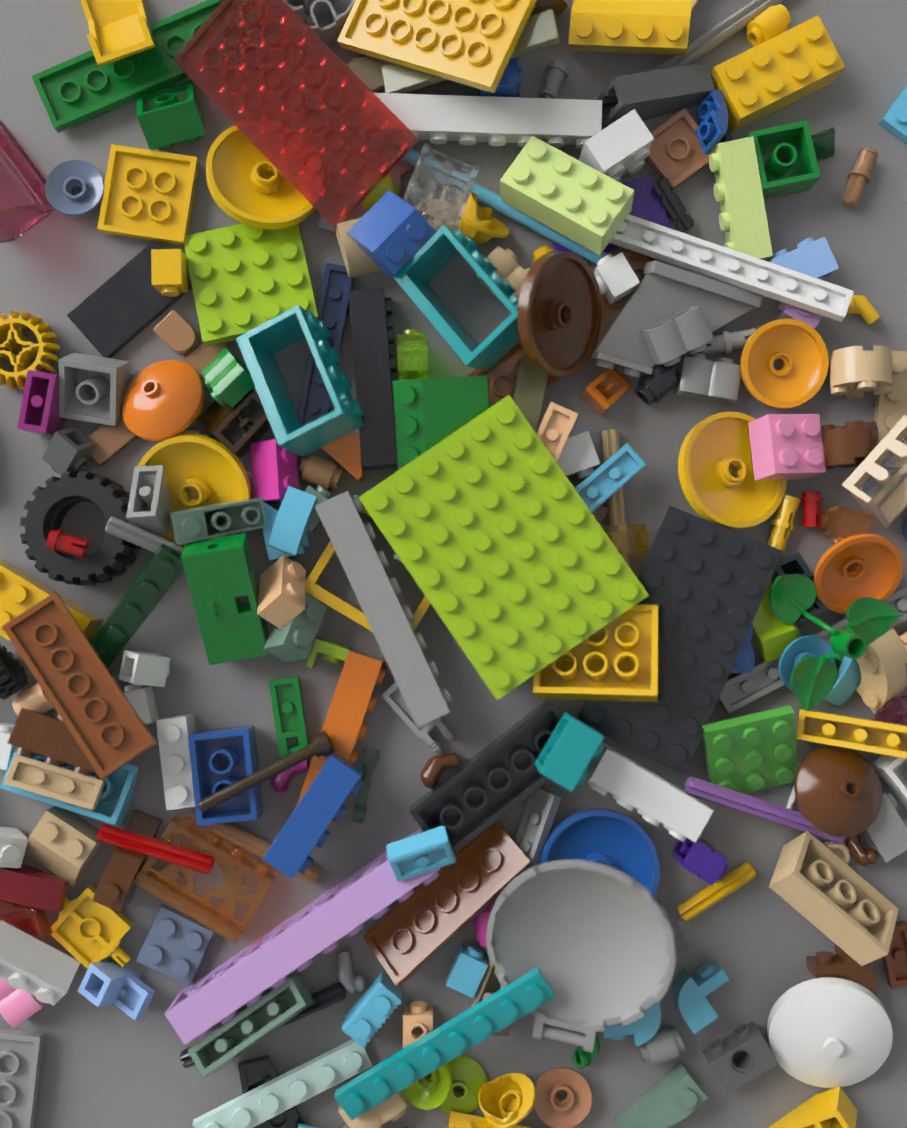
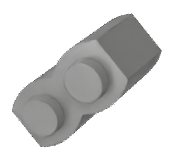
M701 305L688 307L641 331L654 364H664V367L681 361L680 356L687 351H690V354H695L706 349V343L714 339Z
M689 354L688 357H684L679 363L678 384L676 385L675 396L732 405L737 401L741 377L740 365L734 364L735 361L728 358H719L717 362L707 360L703 354Z

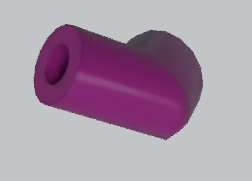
M307 759L272 777L271 786H273L274 790L278 793L287 791L293 774L308 772L309 760Z

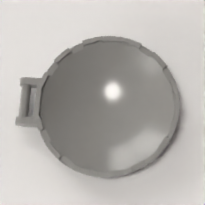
M557 860L535 866L514 878L500 893L494 903L487 925L486 941L490 963L493 962L499 975L498 980L503 987L539 967L555 989V998L530 1012L535 1016L532 1038L541 1040V1037L584 1047L583 1051L592 1053L596 1031H605V1027L620 1023L626 1026L645 1016L646 1010L654 1005L655 1002H660L673 977L676 960L675 940L670 922L664 910L652 894L636 880L617 869L600 863L585 860Z

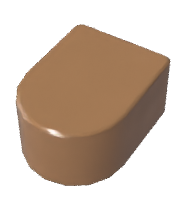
M172 310L153 329L179 355H189L198 348V334L175 310Z

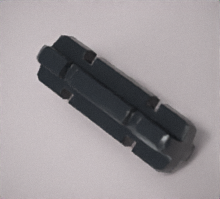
M662 178L653 185V190L657 196L662 197L660 201L671 220H676L677 223L674 225L678 231L684 233L694 226V221L690 214H685L687 210L676 191L672 192L670 189L673 186L668 178Z

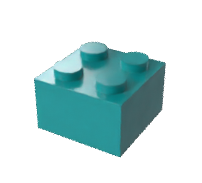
M565 711L535 761V765L539 773L572 792L575 786L580 787L584 783L589 772L586 770V767L591 759L596 760L601 754L605 745L602 742L604 736L596 729Z

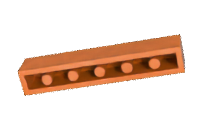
M349 650L322 731L325 730L334 746L335 753L355 765L359 752L354 751L357 740L363 741L368 724L363 722L367 712L373 713L378 698L373 693L376 684L382 685L387 668L382 667L384 663L382 659L355 650ZM323 755L320 757L313 756L297 805L330 755L325 758ZM332 820L330 825L334 826L336 822Z

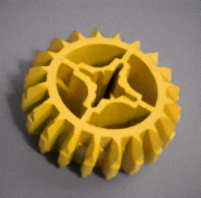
M12 310L10 317L4 313L0 314L1 386L6 385L11 390H15L18 386L19 389L24 390L27 370L56 372L51 364L52 362H59V357L53 354L61 350L60 346L54 343L58 337L55 333L50 332L51 326L46 322L43 323V319L39 316L34 315L32 317V314L27 311H23L20 315L17 311ZM24 330H32L38 339V343L34 344L28 341V337L24 335ZM19 347H24L22 348L21 352L18 351L20 353L19 355L14 354L17 352V350H20ZM4 357L10 360L11 365L14 366V372H8L4 368L1 358Z

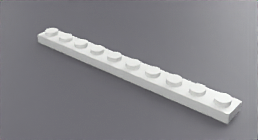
M629 214L609 242L842 322L845 318L854 293L853 290Z

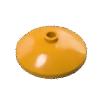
M786 318L770 321L759 327L745 343L740 360L741 376L749 393L759 402L774 408H792L810 400L822 387L829 365L827 348L820 334L805 322ZM776 359L781 363V367L778 370L774 368V361Z

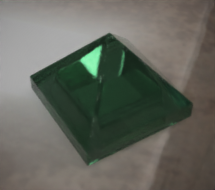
M833 127L811 135L817 162L834 156L835 129Z

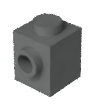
M75 426L55 432L42 459L51 466L54 472L60 475L69 471L78 473L79 471H84L89 465L88 459L96 444Z

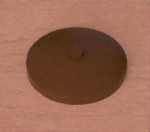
M552 252L545 254L533 264L523 282L518 302L519 336L527 358L538 371L548 376L565 377L573 375L588 362L598 341L602 318L600 291L593 271L583 258L572 252Z

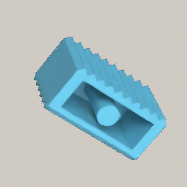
M381 972L344 1017L341 1028L343 1032L361 1047H366L371 1037L378 1033V1028H382V1023H386V1019L390 1018V1014H393L394 1009H397L398 1004H401L402 987L396 986L387 974Z

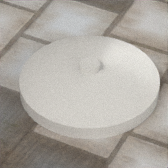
M815 978L793 986L782 994L773 1005L767 1022L769 1045L781 1068L793 1078L816 1087H845L865 1080L874 1074L886 1061L893 1042L891 1022L881 1001L864 986L842 978Z

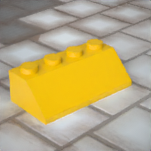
M573 0L568 42L570 51L686 56L692 0Z

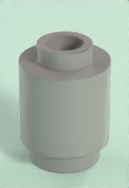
M676 1027L660 1029L651 1040L638 1046L644 1063L650 1062L652 1067L679 1057V1053L685 1051Z

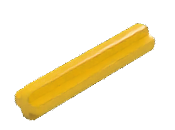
M743 863L726 874L720 881L717 880L716 883L709 885L677 907L678 913L685 922L690 921L756 878V871L750 863Z

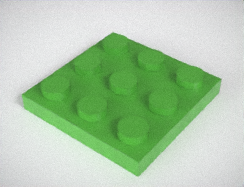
M791 705L702 725L708 782L743 794L795 782L798 770L795 712Z

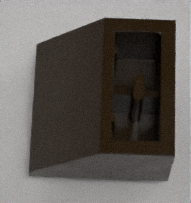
M253 389L233 408L227 403L221 406L214 400L198 418L215 437L239 458H242L250 450L251 443H256L271 427L260 397Z

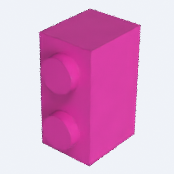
M276 439L250 444L253 498L262 497L265 503H280L284 499L288 486L299 489L297 454L280 447Z

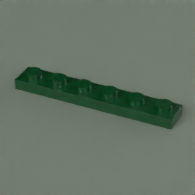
M163 543L89 640L107 668H109L184 570L181 559L182 555Z

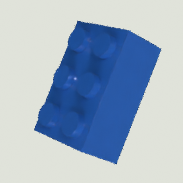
M254 725L196 731L188 735L197 826L258 819L263 813L260 784L205 812L200 811L197 806L200 800L259 771Z

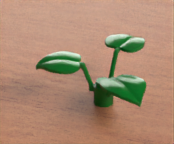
M801 574L779 575L773 582L769 594L770 608L774 616L784 623L793 624L802 614L805 618L832 634L830 644L835 653L823 654L819 660L812 656L805 657L795 665L791 673L790 682L793 692L802 707L810 711L826 697L837 679V666L833 662L826 660H843L844 656L853 660L861 658L866 652L867 645L883 635L889 626L900 617V614L881 600L862 597L852 602L846 611L849 624L845 626V629L837 630L806 611V609L813 605L816 599L815 585L808 577Z

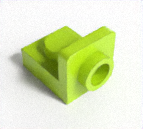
M318 637L313 642L314 647L311 654L307 657L308 662L306 666L310 668L315 667L320 653L324 654L323 659L340 664L341 660H346L349 650H352V648Z

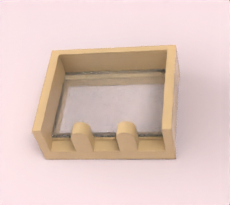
M906 415L897 422L842 484L864 510L863 513L886 529L907 507Z

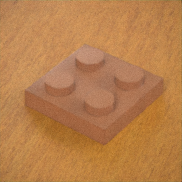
M685 108L651 132L654 141L649 150L650 154L646 157V160L661 179L668 178L673 186L670 188L672 191L709 164V154H704L695 132L699 126Z

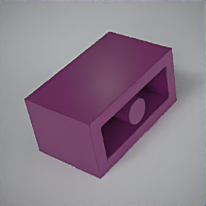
M27 370L17 428L33 434L53 437L56 431L62 430L64 418L59 417V375Z

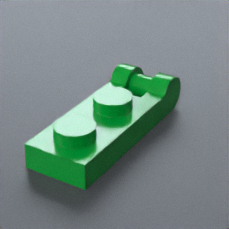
M299 676L268 681L280 760L310 745ZM298 736L299 744L289 746L288 738Z

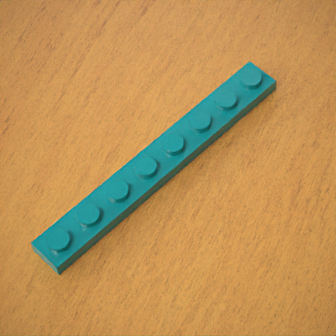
M536 967L336 1089L334 1098L352 1121L556 997L555 989L540 968Z

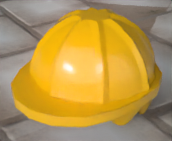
M470 192L465 200L456 208L455 212L459 230L465 236L469 235L477 245L486 243L494 237L507 238L509 234L508 228L501 221L491 216L492 208L479 207L476 193Z
M509 1073L484 1083L479 1091L478 1100L487 1122L496 1128L516 1127L533 1109L536 1100V1088L533 1081L525 1074Z

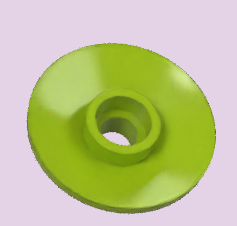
M461 1054L448 1062L452 1074L451 1091L446 1101L439 1106L442 1111L450 1114V1111L465 1114L475 1111L480 1106L478 1100L479 1091L482 1085L488 1082L482 1065L474 1058ZM459 1085L464 1088V1091L456 1093L453 1088Z
M449 1063L431 1072L432 1080L428 1074L402 1090L412 1105L422 1110H432L441 1106L446 1101L452 1086V1074Z

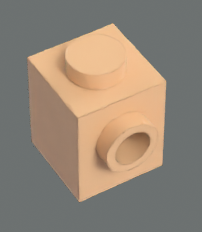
M413 1001L409 1005H404L403 1049L433 1031V1005H427L424 1001Z

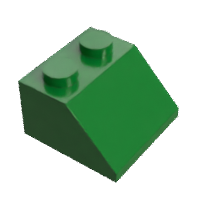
M192 80L161 88L137 97V118L150 150L156 148L158 150H166L173 147L174 143L181 141L195 142L201 139L202 135H206L204 118Z

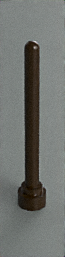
M324 730L314 735L315 739L310 741V745L200 800L197 805L198 809L205 812L315 755L317 757L323 755L324 758L335 752V749L327 732Z

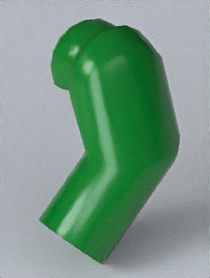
M597 1031L592 1053L583 1051L584 1047L578 1046L575 1050L573 1063L578 1068L589 1066L599 1053L600 1043Z

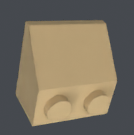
M54 806L46 810L31 833L25 855L59 878L69 881L70 885L75 886L103 842L97 840L99 831L97 828L71 811Z

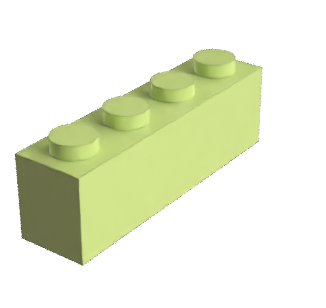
M754 137L718 143L712 149L711 154H709V167L711 172L715 173L714 197L717 202H720L719 226L721 231H725L726 243H724V247L762 260L773 256Z

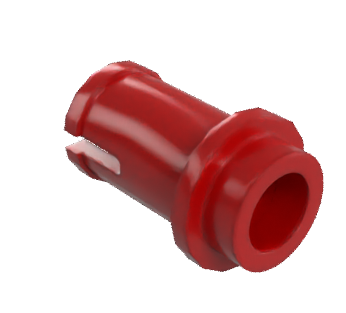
M821 491L802 492V498H799L802 501V527H821V500H824V497H821Z
M62 529L52 530L46 546L51 548V551L54 553L62 551L82 559L87 554L84 549L88 550L90 545L89 540L65 534Z

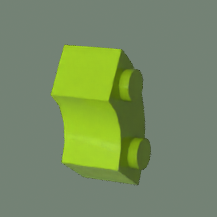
M771 581L752 622L753 635L751 639L765 663L781 658L785 648L792 641L800 637L796 623L787 624L774 616L769 603L770 589L773 584Z

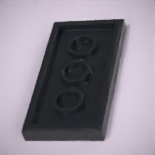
M155 240L67 315L103 357H113L187 293L181 292L179 296L167 297L161 295L152 286L151 249H162ZM188 278L189 291L192 288L191 280Z

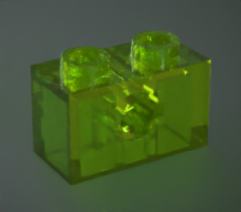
M410 329L405 330L404 334H397V363L400 380L429 379L427 334H422L421 330Z

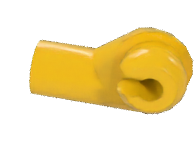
M864 295L852 296L846 314H860L868 325L880 317V314Z

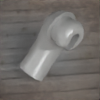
M351 952L336 953L339 981L349 993L355 994L356 991H364L366 987L365 977L363 975L355 976L352 972Z

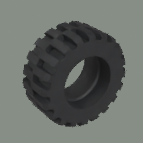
M69 471L61 473V478L52 476L45 480L47 485L45 488L38 486L32 492L36 497L33 501L27 500L24 505V509L28 510L26 518H20V526L25 527V533L20 534L21 543L28 544L29 549L25 550L28 559L36 560L34 567L41 573H48V578L71 585H95L96 583L112 581L113 576H120L126 571L125 566L127 564L134 563L137 558L134 552L136 548L141 549V547L107 532L100 547L84 559L62 551L54 553L51 551V548L46 546L50 532L61 529L65 514L74 505L83 501L98 505L105 516L106 524L110 517H115L129 523L126 515L130 493L124 491L122 485L98 474L79 471L78 473Z

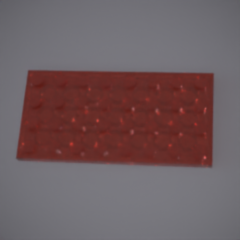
M223 0L172 59L336 229L337 223L344 222L419 141L284 0Z

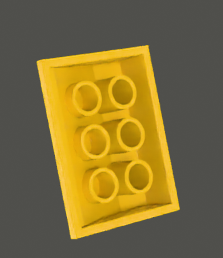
M634 605L540 670L533 677V693L537 699L658 702V605Z

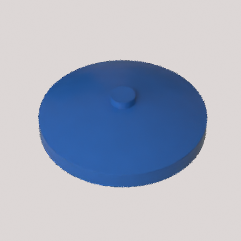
M603 808L586 809L576 812L562 820L551 831L544 845L540 865L557 860L596 862L617 869L630 876L648 890L653 897L656 894L660 879V864L656 848L644 829L633 819L620 812Z

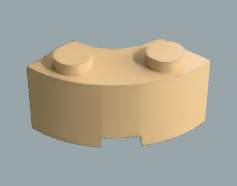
M891 629L868 644L865 654L861 658L855 659L862 675L861 683L856 688V691L874 714L899 696L907 687L905 665L907 663V652L896 631Z

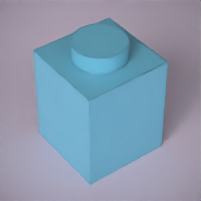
M460 944L446 975V986L474 998L488 967V958L484 955L485 952L475 945L469 944L467 947Z

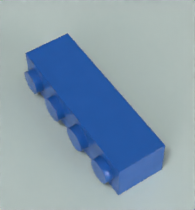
M335 752L332 753L262 859L292 879L298 871L304 874L314 859L309 856L314 846L322 847L330 834L326 828L332 820L337 823L347 809L343 802L348 795L355 797L364 783L359 779L363 771Z

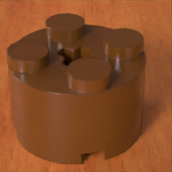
M856 420L845 422V426L835 427L834 424L821 425L826 469H834L836 465L837 467L844 468L858 467L879 444V430L876 422Z

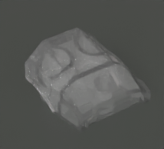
M424 143L403 200L414 207L427 222L440 228L443 225L456 227L461 220L479 167L476 165L472 167L429 148L430 145Z

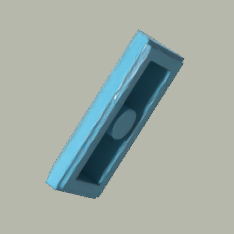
M444 826L407 837L386 846L388 860L398 882L456 862Z

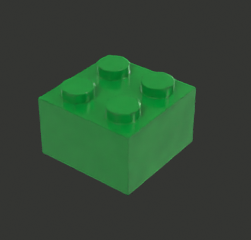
M808 120L752 131L748 134L747 137H754L764 199L810 190L821 177Z

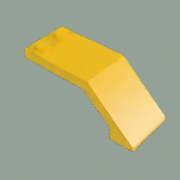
M80 0L88 20L90 34L87 35L98 66L155 47L148 15L142 0Z

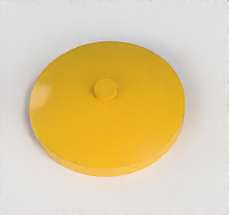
M263 120L236 124L225 130L215 139L209 149L206 160V180L213 199L227 215L247 226L268 230L294 226L310 216L321 200L325 181L322 160L314 146L303 135L283 124Z
M721 412L700 421L686 435L678 458L679 480L687 501L703 519L731 530L749 528L764 522L777 510L783 500L787 480L755 481L748 423L756 419L740 412Z
M183 434L168 438L152 447L137 466L164 465L166 468L171 511L252 499L250 480L241 461L225 445L206 436ZM169 523L168 535L157 536L175 543Z

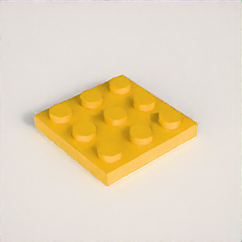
M111 144L97 230L104 234L184 245L189 231L200 163L199 159L194 156Z

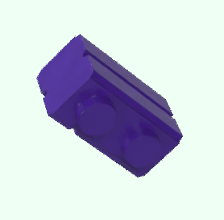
M686 838L685 842L678 839L672 849V855L684 869L694 875H698L699 878L711 885L716 883L717 880L720 881L728 870L727 858L712 844L698 838L696 843Z

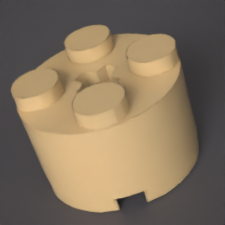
M862 345L833 351L829 360L831 395H846V399L855 400L865 398V393L873 392L874 395L892 393V349L886 346L873 345L874 351L863 350Z

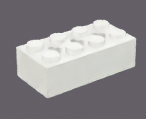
M606 744L596 760L591 759L586 767V770L589 771L586 782L590 784L592 789L606 796L607 792L613 794L611 797L619 805L629 811H632L634 807L637 808V812L642 815V818L657 827L660 822L663 823V827L669 831L668 833L682 842H685L686 838L696 843L714 812L698 798L686 794L681 788Z

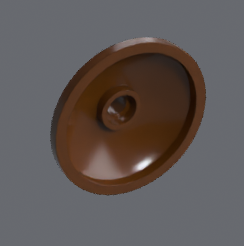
M833 745L818 748L803 759L796 772L794 790L797 804L807 821L819 831L835 837L855 836L867 830L877 819L883 798L881 782L875 768L858 751ZM847 784L851 787L850 794L846 791Z

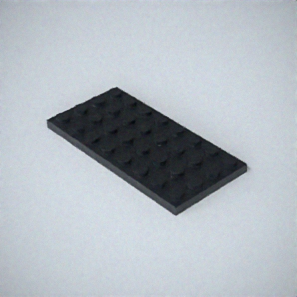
M669 505L638 576V580L649 596L636 604L658 605V702L585 700L577 719L596 729L602 735L686 774L704 733L702 725H707L783 551Z

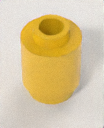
M781 4L770 6L747 25V39L749 43L757 46L785 32L791 23V16L787 8Z

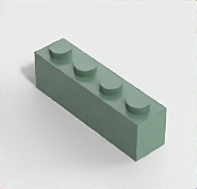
M300 976L291 977L281 986L266 994L256 1003L188 1049V1052L202 1078L213 1075L315 1002Z

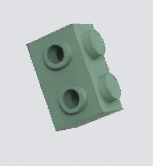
M305 593V610L281 629L273 625L263 649L285 663L307 659L313 650L315 636L324 623L323 617L327 607Z

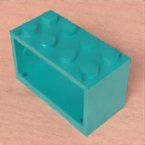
M443 225L393 278L466 366L487 372L520 341L518 330L519 298L513 294L516 291L514 286L505 277L502 279L495 272L498 269L487 256L483 257L477 251L479 246L469 235L465 236L458 228L453 231L446 225ZM458 252L478 273L479 279L490 287L512 313L480 345H478L428 285Z
M297 305L239 336L236 340L278 445L304 457L363 427L364 424L360 417L363 415L362 408L359 402L352 398L349 391L352 389L351 381L346 373H342L339 367V363L342 362L336 348L334 346L331 347L328 338L331 337L327 325L324 321H318L312 312L308 313L300 305ZM306 337L335 411L302 426L273 354Z

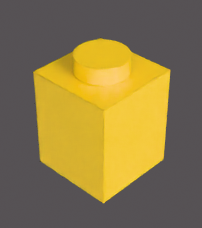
M151 249L152 286L161 295L167 297H176L181 292H188V262L184 252L181 249Z

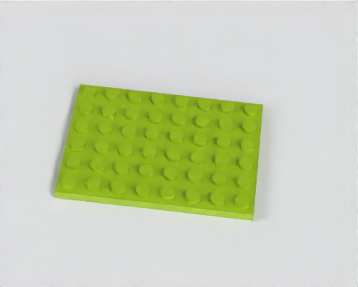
M510 395L359 497L365 509L497 700L649 596Z

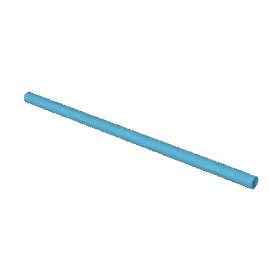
M305 93L301 101L303 108L414 167L424 168L428 166L432 177L466 195H469L470 192L476 193L478 196L477 201L596 264L600 259L608 255L604 251L601 255L596 254L501 201L500 195L395 139L389 138L388 142L378 143L372 141L371 138H366L365 123L309 93Z

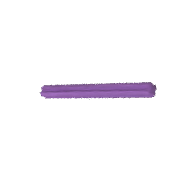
M692 776L688 777L684 784L686 794L802 832L808 831L814 836L838 844H842L847 838L830 836L819 831L800 812Z

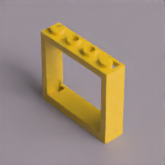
M363 506V513L371 517L368 511ZM330 541L306 580L305 592L372 632L362 610L317 584L335 554L334 547ZM426 596L413 615L415 621L410 622L414 632L431 605Z

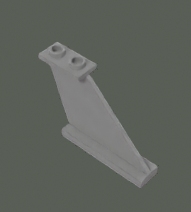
M657 260L646 262L643 271L644 278L590 358L597 360L596 366L610 370H613L614 366L624 368L623 374L640 378L641 374H652L653 369L651 367L656 364H654L641 333L642 330L688 307L701 305L709 328L713 332L751 309L760 307L763 296Z

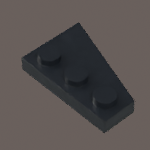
M269 1055L238 1062L243 1094L279 1076ZM294 1106L253 1128H298L299 1123L305 1124L297 1107Z

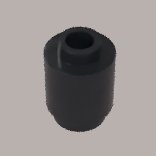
M656 364L652 368V374H645L638 381V386L634 390L647 405L651 406L654 402L658 403L678 384L676 378L678 372L672 365L664 367V364Z

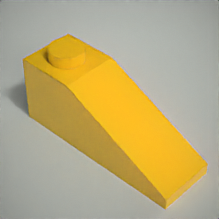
M841 1086L812 1096L768 1128H856L858 1110Z

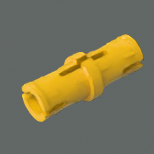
M784 495L776 517L771 521L772 530L767 543L769 546L782 550V556H784L790 532L794 531V517L800 503L799 498Z

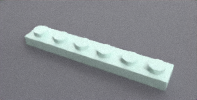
M351 1039L193 1119L194 1128H253L372 1067V1062L366 1048L361 1047Z

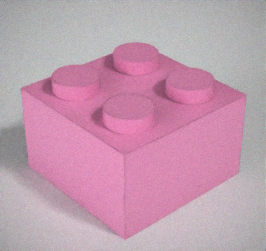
M767 414L748 423L755 481L802 480L826 473L819 414Z

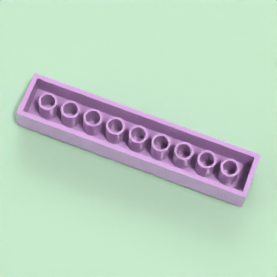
M420 827L407 837L422 833L424 831ZM385 851L185 988L177 995L164 1015L184 1045L193 1039L199 1042L212 1031L211 1027L219 1021L222 1024L227 1023L238 1013L236 1011L244 1004L249 1007L256 1003L263 996L262 992L270 986L273 990L278 988L288 979L287 975L295 969L300 972L307 968L313 962L312 958L320 952L323 955L329 953L339 944L337 940L346 934L348 937H351L358 933L364 927L363 922L371 917L374 920L380 918L389 910L388 905L396 900L400 903L409 898L414 893V887L420 883L424 885L431 883L439 876L438 871L441 870V867L398 882L389 863L387 851Z

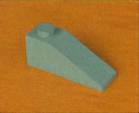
M680 1061L615 1118V1122L620 1128H668L687 1118L708 1097L701 1083L685 1064Z

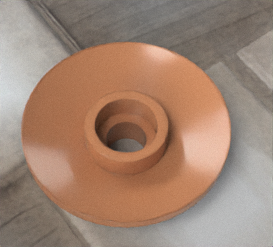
M567 1067L550 1069L542 1074L535 1084L536 1100L534 1109L538 1117L548 1126L553 1128H572L580 1124L587 1117L592 1105V1093L587 1080L576 1070ZM565 1090L566 1094L563 1097H558L556 1092Z

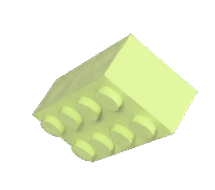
M534 136L529 139L500 179L501 201L598 255H601L632 210L633 189Z

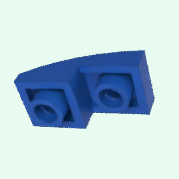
M712 89L696 109L701 124L695 132L704 154H709L726 134L728 128L727 105L722 90Z

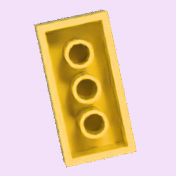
M819 15L714 66L711 75L714 88L722 90L728 111V126L733 133L834 83L845 68V65Z
M0 559V635L11 642L2 626L56 591ZM59 594L87 638L90 639L102 619Z

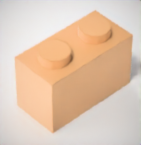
M283 555L260 574L257 614L279 629L283 628L305 610L306 570L300 563L292 561Z

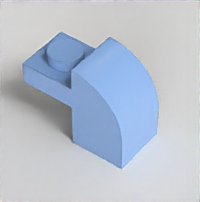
M109 961L91 963L78 989V992L95 1006L103 1007L114 1004L134 1021L143 1018L155 993L152 988L140 980L142 975L140 972L126 965L122 968L118 963Z

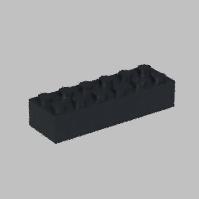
M551 699L545 700L410 806L409 813L424 832L444 826L455 854L550 780V778L539 773L535 761L563 714Z

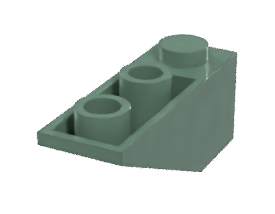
M262 497L168 512L173 541L178 545L268 527Z

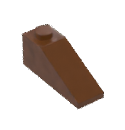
M135 809L124 830L155 839L162 819ZM115 847L92 901L121 912L131 902L148 856Z

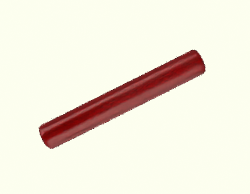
M103 824L97 834V840L205 874H209L214 865L215 858L108 824Z

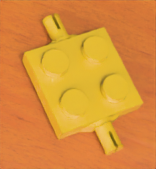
M92 884L72 901L66 897L63 911L60 912L57 921L47 932L87 970L91 963L100 962L109 955L123 968L132 957L125 953L119 945L123 936L134 924L121 912L93 902L92 900L97 889Z

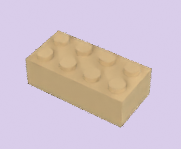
M808 831L784 844L769 887L861 966L888 955L899 909Z

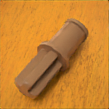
M868 147L860 149L854 168L847 175L849 181L841 198L843 205L847 207H856L858 205L865 185L871 181L870 173L878 157L876 150Z

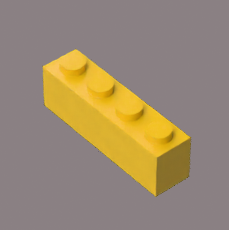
M799 710L796 739L907 758V725L814 710Z

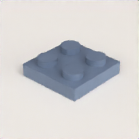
M163 904L136 962L190 986L216 928Z

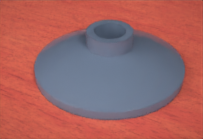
M69 160L59 164L50 172L46 180L45 192L48 201L54 209L68 216H80L91 212L99 205L103 197L104 180L100 172L92 164L82 160ZM77 190H82L80 194L74 195Z

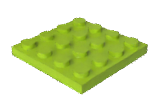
M240 223L186 235L184 243L202 342L205 347L236 340L239 336L297 305H300L308 313L312 312L317 320L320 321L299 223L291 227L274 230L254 228Z

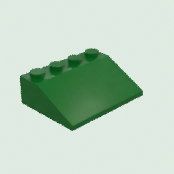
M489 376L393 381L398 470L490 408Z

